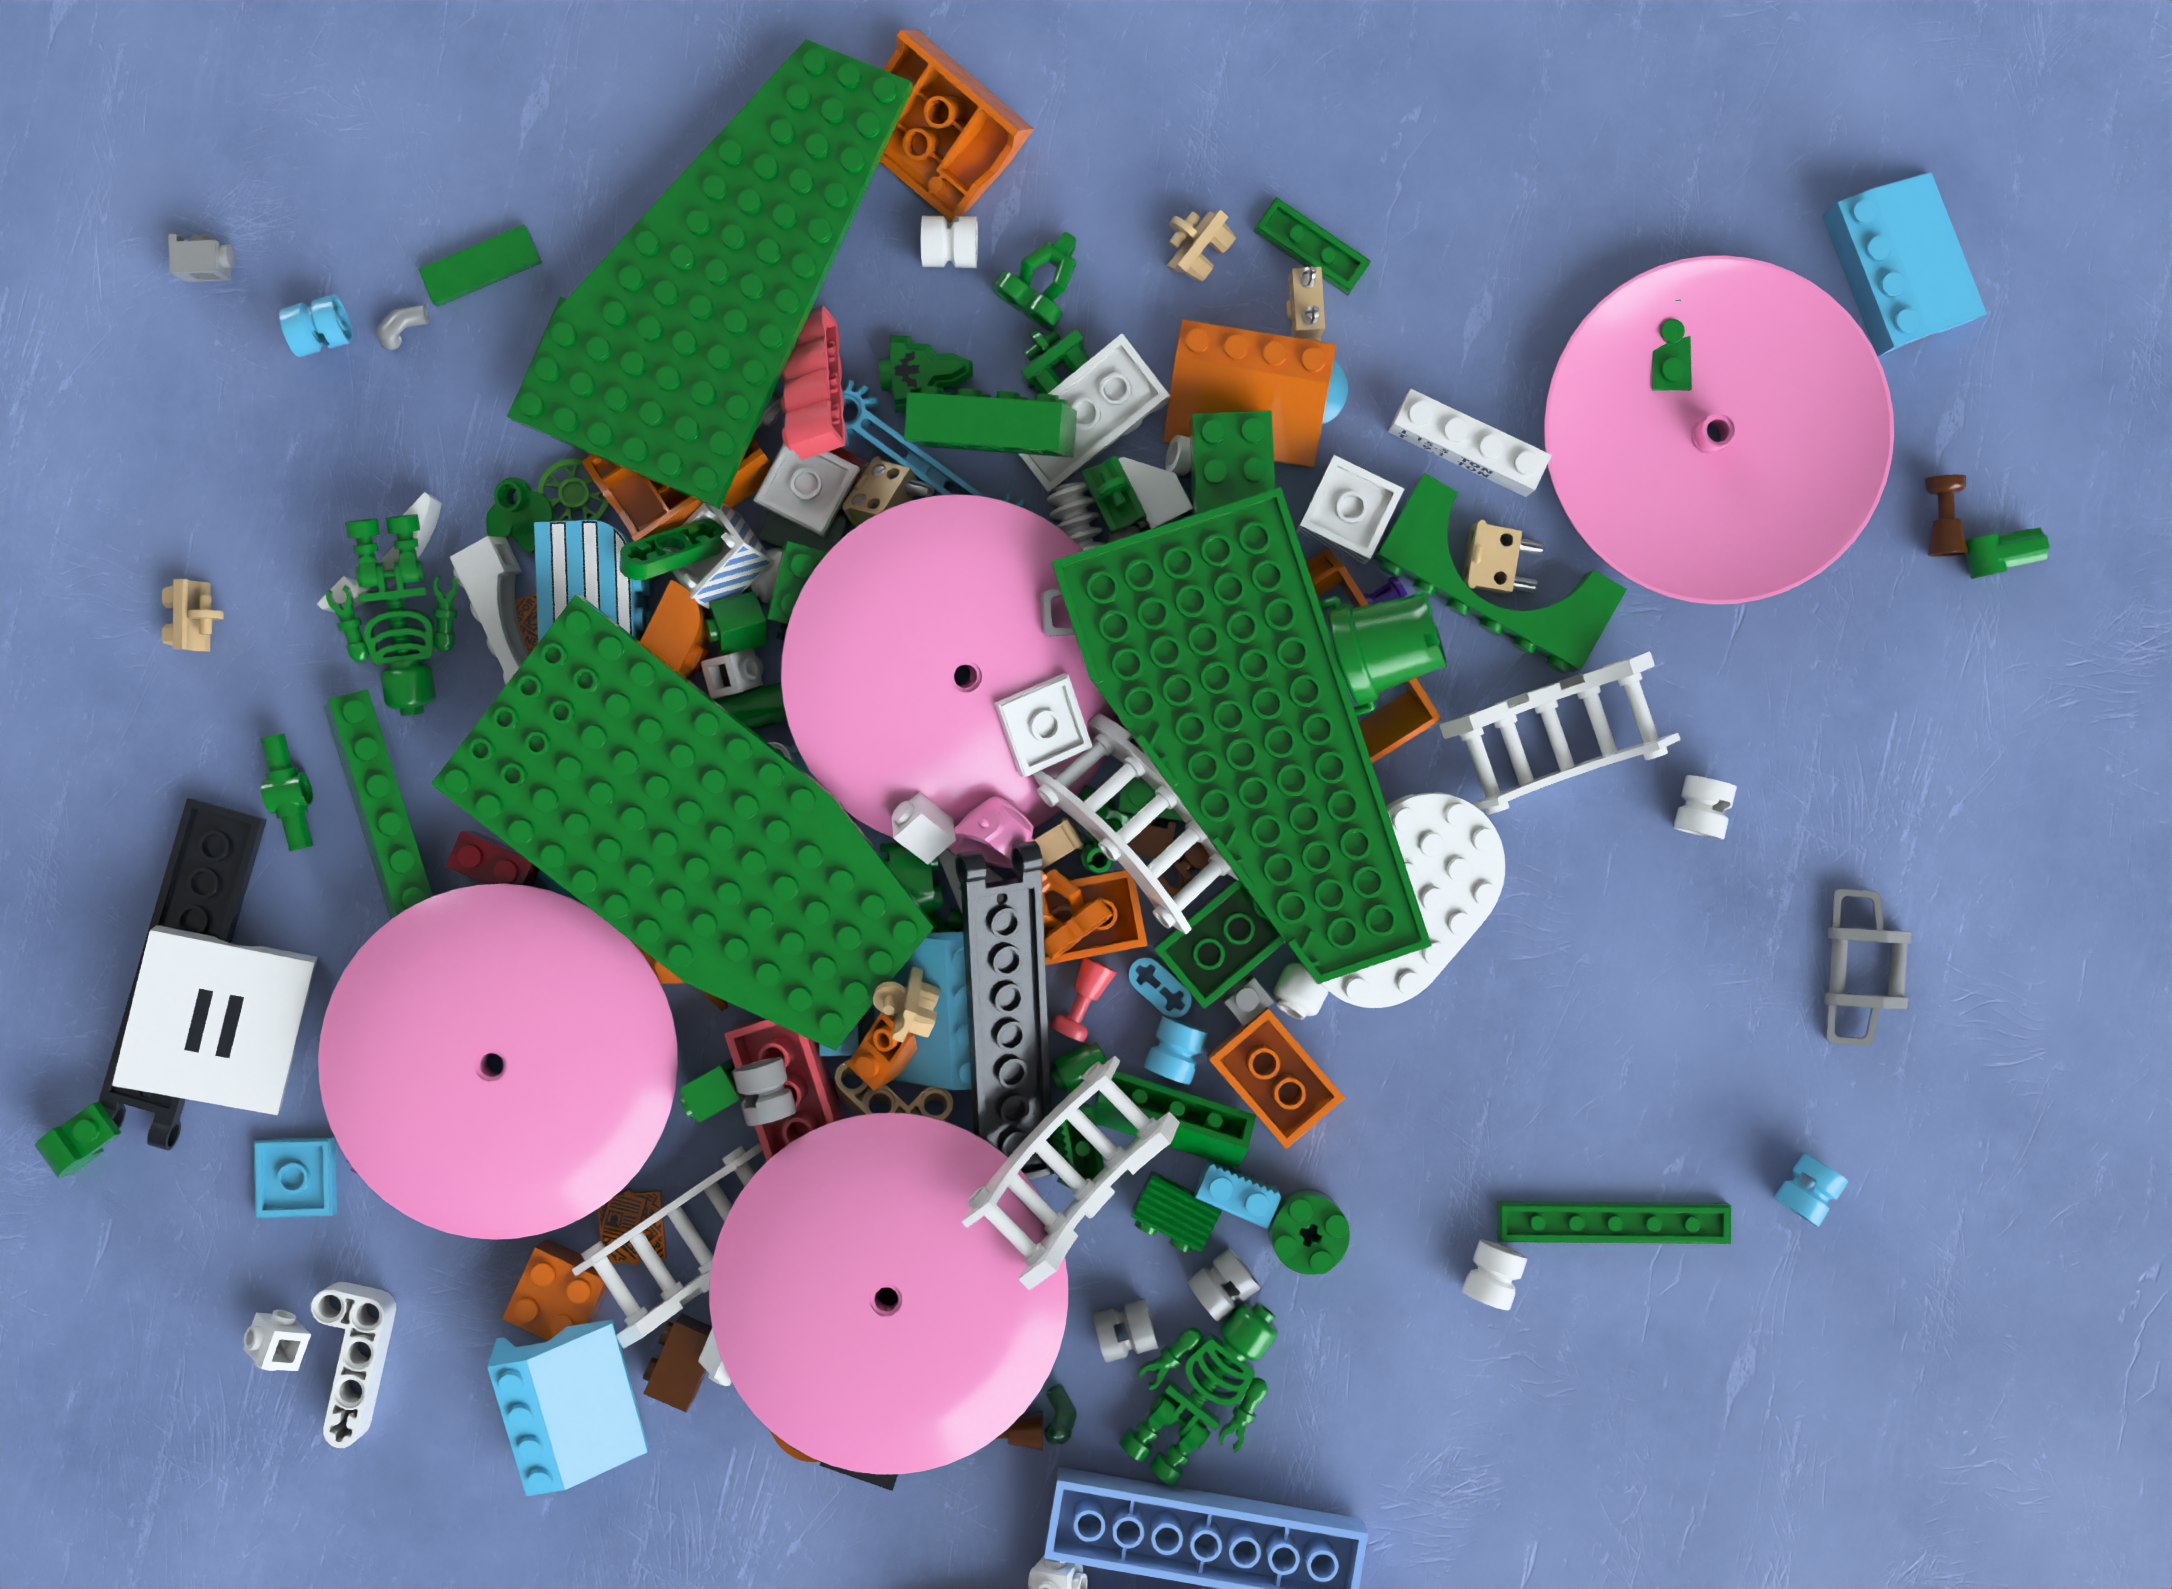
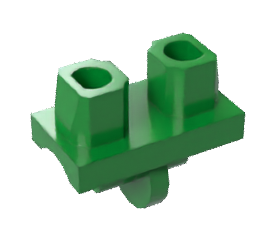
M1036 329L1033 330L1029 336L1034 344L1023 353L1029 361L1039 354L1042 355L1021 370L1022 380L1028 388L1034 386L1041 394H1048L1062 383L1053 372L1055 368L1064 362L1073 374L1089 361L1090 358L1084 349L1083 337L1078 330L1075 329L1052 348L1050 346L1060 339L1055 329L1044 337Z
M1116 455L1100 465L1081 471L1086 486L1111 535L1147 519L1146 513Z

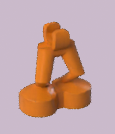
M1041 869L1044 927L1051 930L1044 938V947L1048 957L1054 960L1106 922L1113 913L1102 899L1091 901L1084 905L1081 889L1059 873L1058 870L1053 869L1045 874ZM1051 889L1069 900L1073 916L1067 922H1062L1049 913L1044 894Z

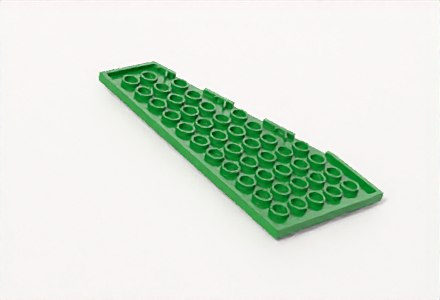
M805 39L555 311L507 417L514 422L720 509L913 89L911 81Z
M1279 487L1051 561L1089 679L1314 982L1321 984L1431 947L1429 935L1282 488Z

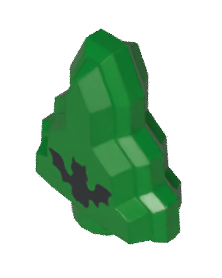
M890 335L889 359H879L881 390L892 391L895 413L906 412L907 392L920 393V386L953 388L973 377L972 361L954 353L937 354L929 344L914 343L910 336Z

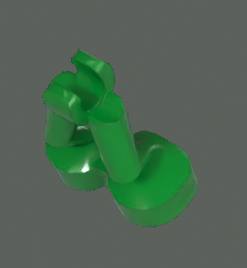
M1064 232L1055 245L1048 241L1044 242L1043 245L1021 260L1019 276L1002 271L993 283L992 291L1016 310H1022L1029 319L1044 329L1052 331L1063 315L1054 300L1065 292L1076 267V261L1071 257L1076 248V238ZM1049 261L1053 266L1057 267L1053 282L1042 293H1038L1030 287L1033 270Z

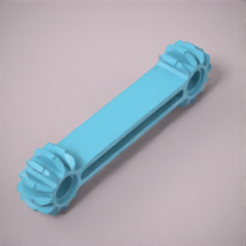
M854 380L847 381L846 390H843L844 406H856L858 414L854 420L844 422L846 443L843 447H848L851 436L856 435L894 464L911 468L916 479L933 485L934 493L938 496L953 495L944 488V484L950 482L967 495L986 497L913 443L904 440L902 435L871 414L869 411L879 405L877 397L867 398L870 392L868 386L863 385L856 391ZM873 426L905 449L908 455L902 458L866 432L865 428ZM1004 493L1003 501L1008 503L1011 502L1010 494ZM1019 498L1014 505L1024 508L1025 501Z

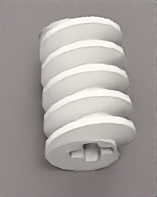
M1075 482L1050 489L1055 493L1047 497L1046 501L1048 505L1058 507L1050 513L1051 520L1061 522L1056 526L1074 540L1083 551L1104 545L1105 543L1093 541V537L1101 533L1102 528L1090 526V522L1098 518L1099 513L1087 511L1086 507L1093 504L1094 500L1092 497L1084 496L1083 492L1088 490L1086 483Z

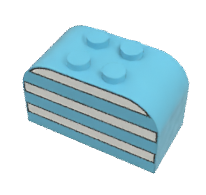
M597 520L534 522L538 643L575 594L583 596L640 641L653 616V612L648 611L647 596H652L653 579L633 580L625 577L620 572L621 548L633 542V540L611 525Z

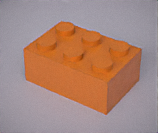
M1266 1008L1247 1025H1240L1207 1054L1210 1062L1285 1149L1291 1146L1345 1099L1343 1094L1269 1008Z

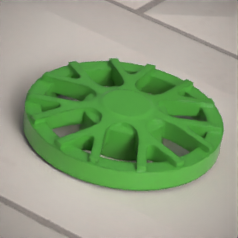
M567 458L551 465L541 476L537 492L544 495L545 487L557 488L558 498L547 499L552 503V509L560 503L567 508L559 519L554 516L552 521H564L565 518H568V521H572V511L580 509L583 511L584 520L600 521L606 514L610 503L605 497L604 500L599 498L603 495L601 491L590 493L588 486L594 483L590 474H587L584 481L575 478L578 466L584 467L581 462L584 459ZM574 466L572 471H569L567 467ZM564 468L570 478L560 484L553 474ZM550 477L554 480L553 483H547ZM590 499L602 503L597 513L586 507Z

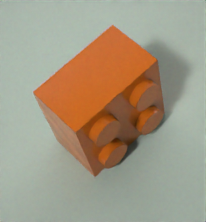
M545 1239L534 1248L502 1319L549 1341L568 1326L592 1323L608 1288L594 1266L575 1276L572 1269L585 1261L583 1257L568 1248Z

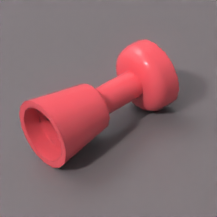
M1082 958L1074 986V991L1078 994L1067 1016L1056 1015L1050 1027L1084 1043L1088 1035V1029L1081 1021L1091 1000L1097 1001L1117 972L1090 958Z

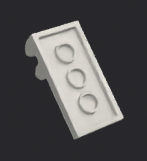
M1120 334L1048 393L1058 395L1059 399L1067 400V405L1077 411L1074 457L1019 455L1047 492L1052 493L1053 491L1050 489L1062 485L1121 436L1136 430L1147 415L1162 409L1169 402L1171 395L1125 335Z

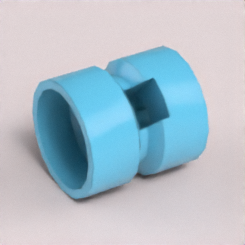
M336 294L313 299L310 307L302 302L280 309L279 318L283 334L291 351L297 357L320 352L323 344L331 349L353 342V331L349 316L342 301Z
M1162 1015L1155 1034L1160 1043L1149 1050L1144 1068L1171 1080L1191 1084L1197 1066L1193 1056L1202 1054L1209 1032L1178 1019Z
M1803 1153L1792 1169L1795 1176L1794 1179L1785 1180L1774 1196V1199L1819 1227L1830 1211L1828 1201L1837 1200L1849 1181L1820 1161ZM1814 1186V1190L1810 1191L1809 1188Z

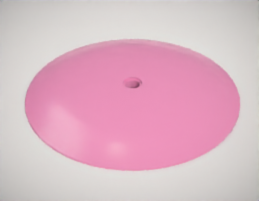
M1725 255L1687 258L1657 266L1635 276L1600 301L1580 323L1559 357L1551 378L1544 417L1545 452L1552 455L1547 465L1554 490L1568 519L1590 549L1625 578L1648 590L1678 600L1712 605L1751 602L1781 594L1803 584L1836 561L1857 539L1880 501L1890 470L1894 443V415L1890 390L1884 370L1873 346L1851 315L1824 290L1790 270L1751 258ZM1670 319L1682 322L1685 327L1683 337L1691 336L1692 390L1652 391L1653 350L1666 344L1661 337L1660 331L1662 325ZM1709 424L1719 429L1721 434L1719 442L1713 441L1707 435V426Z
M957 494L930 496L894 506L867 519L835 544L814 568L792 609L785 632L781 657L783 705L793 740L807 768L817 782L834 794L842 804V808L854 818L872 829L893 838L891 816L901 802L909 801L918 792L951 816L954 827L979 804L993 796L1002 798L1014 805L1025 815L1034 828L1062 810L1056 805L1050 807L1041 799L1037 793L1039 785L1032 774L1024 778L1019 776L994 705L997 701L1065 673L1070 677L1092 745L1094 744L1093 738L1096 736L1088 722L1095 715L1100 713L1115 723L1118 716L1088 677L1075 635L1047 637L1042 631L1041 595L1047 590L1059 588L1051 561L1083 551L1060 528L1023 507L998 499ZM1062 595L1053 597L1051 599L1052 625L1055 628H1072ZM966 664L970 669V678L965 684L957 685L954 680V673L959 666ZM1085 751L1041 771L1055 779ZM1106 755L1100 758L1067 789L1077 796L1084 785H1087L1105 760Z
M483 884L454 889L411 906L387 922L358 950L338 981L325 1013L318 1055L319 1084L327 1119L340 1149L358 1175L384 1201L410 1218L446 1233L480 1239H515L539 1235L562 1228L587 1216L620 1192L639 1172L661 1137L672 1108L677 1084L678 1044L674 1019L667 996L649 962L630 939L589 907L570 897L527 885ZM490 1053L497 1054L502 1058L504 1067L501 1073H495L489 1069L487 1058Z
M873 1113L834 1121L806 1133L776 1153L754 1174L737 1197L719 1234L712 1260L709 1306L712 1330L725 1370L738 1394L753 1414L770 1431L795 1449L831 1466L870 1474H906L944 1466L974 1453L1006 1431L1025 1412L1050 1374L1060 1349L1068 1309V1276L1064 1257L1055 1273L1031 1290H1028L1018 1280L1026 1266V1263L1023 1261L1025 1256L985 1216L968 1228L962 1223L970 1209L967 1201L979 1188L985 1187L1008 1159L1005 1154L972 1132L946 1121L907 1113ZM1020 1170L1017 1174L1040 1196L1030 1180ZM1007 1187L996 1205L1035 1244L1041 1243L1048 1234L1044 1230L1045 1224ZM885 1287L892 1288L898 1295V1301L893 1305H885L878 1299L877 1291Z

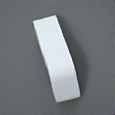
M337 1282L320 1291L313 1298L311 1312L318 1322L345 1329L323 1427L325 1440L331 1446L345 1448L352 1445L370 1427L395 1318L396 1302L394 1297L384 1290L348 1282ZM330 1295H334L340 1300V1311L330 1306ZM368 1303L378 1308L379 1319L371 1318L368 1315ZM359 1342H364L369 1346L371 1350L370 1357L360 1353L358 1349ZM350 1380H355L361 1385L362 1395H358L351 1390ZM346 1417H348L347 1423L342 1422Z

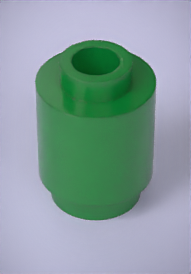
M1098 1042L1089 1046L1085 1043L1055 1058L1056 1067L1050 1071L1059 1089L1067 1088L1071 1093L1084 1081L1082 1079L1083 1075L1093 1064L1100 1062L1104 1065L1107 1060Z

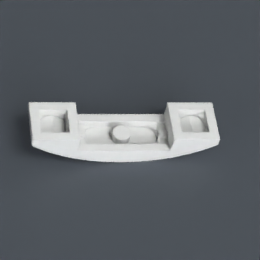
M426 492L403 514H418L420 530L413 532V538H418L419 546L415 547L417 558L424 551L434 532L442 505L436 497ZM393 547L378 563L383 562L385 570L394 569V561H399V549H394ZM343 576L330 589L333 591V599L337 603H341L343 608V603L347 599L346 593L342 590L345 585L353 593V608L366 603L359 602L358 594L361 592L379 591L378 586L359 587L357 580ZM396 577L386 578L389 589L396 583ZM325 595L317 605L323 610L335 613V610L329 606Z

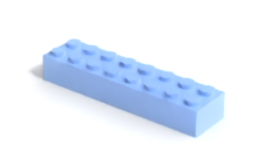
M1058 1466L1045 1538L1044 1558L1219 1589H1359L1368 1532L1361 1518Z

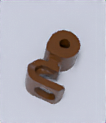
M1196 842L1182 855L1180 860H1176L1172 864L1178 877L1177 882L1172 887L1162 875L1157 880L1169 895L1175 896L1192 880L1188 871L1204 868L1209 864L1208 858L1210 856L1203 845Z

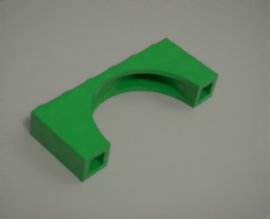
M1424 473L1418 479L1373 558L1380 562L1379 569L1396 578L1403 575L1414 582L1412 587L1416 591H1425L1428 597H1433L1436 594L1447 601L1445 606L1456 614L1466 617L1467 613L1481 620L1479 626L1484 630L1497 636L1502 632L1513 638L1512 645L1517 649L1530 655L1537 652L1548 658L1546 664L1552 669L1563 674H1567L1568 671L1573 673L1581 670L1627 589L1597 571L1592 570L1584 574L1580 582L1566 597L1546 608L1518 611L1505 609L1485 601L1475 594L1462 580L1449 552L1448 520L1458 492Z

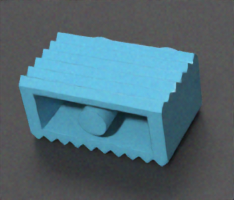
M1209 1159L1206 1160L1193 1190L1195 1198L1265 1229L1269 1227L1281 1199L1276 1185L1270 1186L1269 1182L1263 1183L1262 1179L1256 1180L1255 1176L1249 1177L1247 1172L1242 1174L1240 1169L1235 1171L1234 1167L1228 1168L1225 1164L1221 1165Z

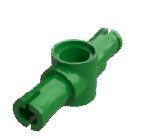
M285 734L261 738L269 773L265 774L267 779L261 783V795L264 805L270 813H276L277 819L281 818L289 852L314 846L305 812L309 811L308 805H311L313 802L311 783L304 772H298V768L293 767Z

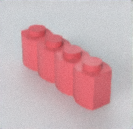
M824 305L811 309L781 375V380L784 383V395L781 396L780 403L786 415L782 437L786 447L789 450H793L801 460L843 447L846 443V429L842 415L844 397L840 383L842 379V366L838 352L840 348V335L837 321Z

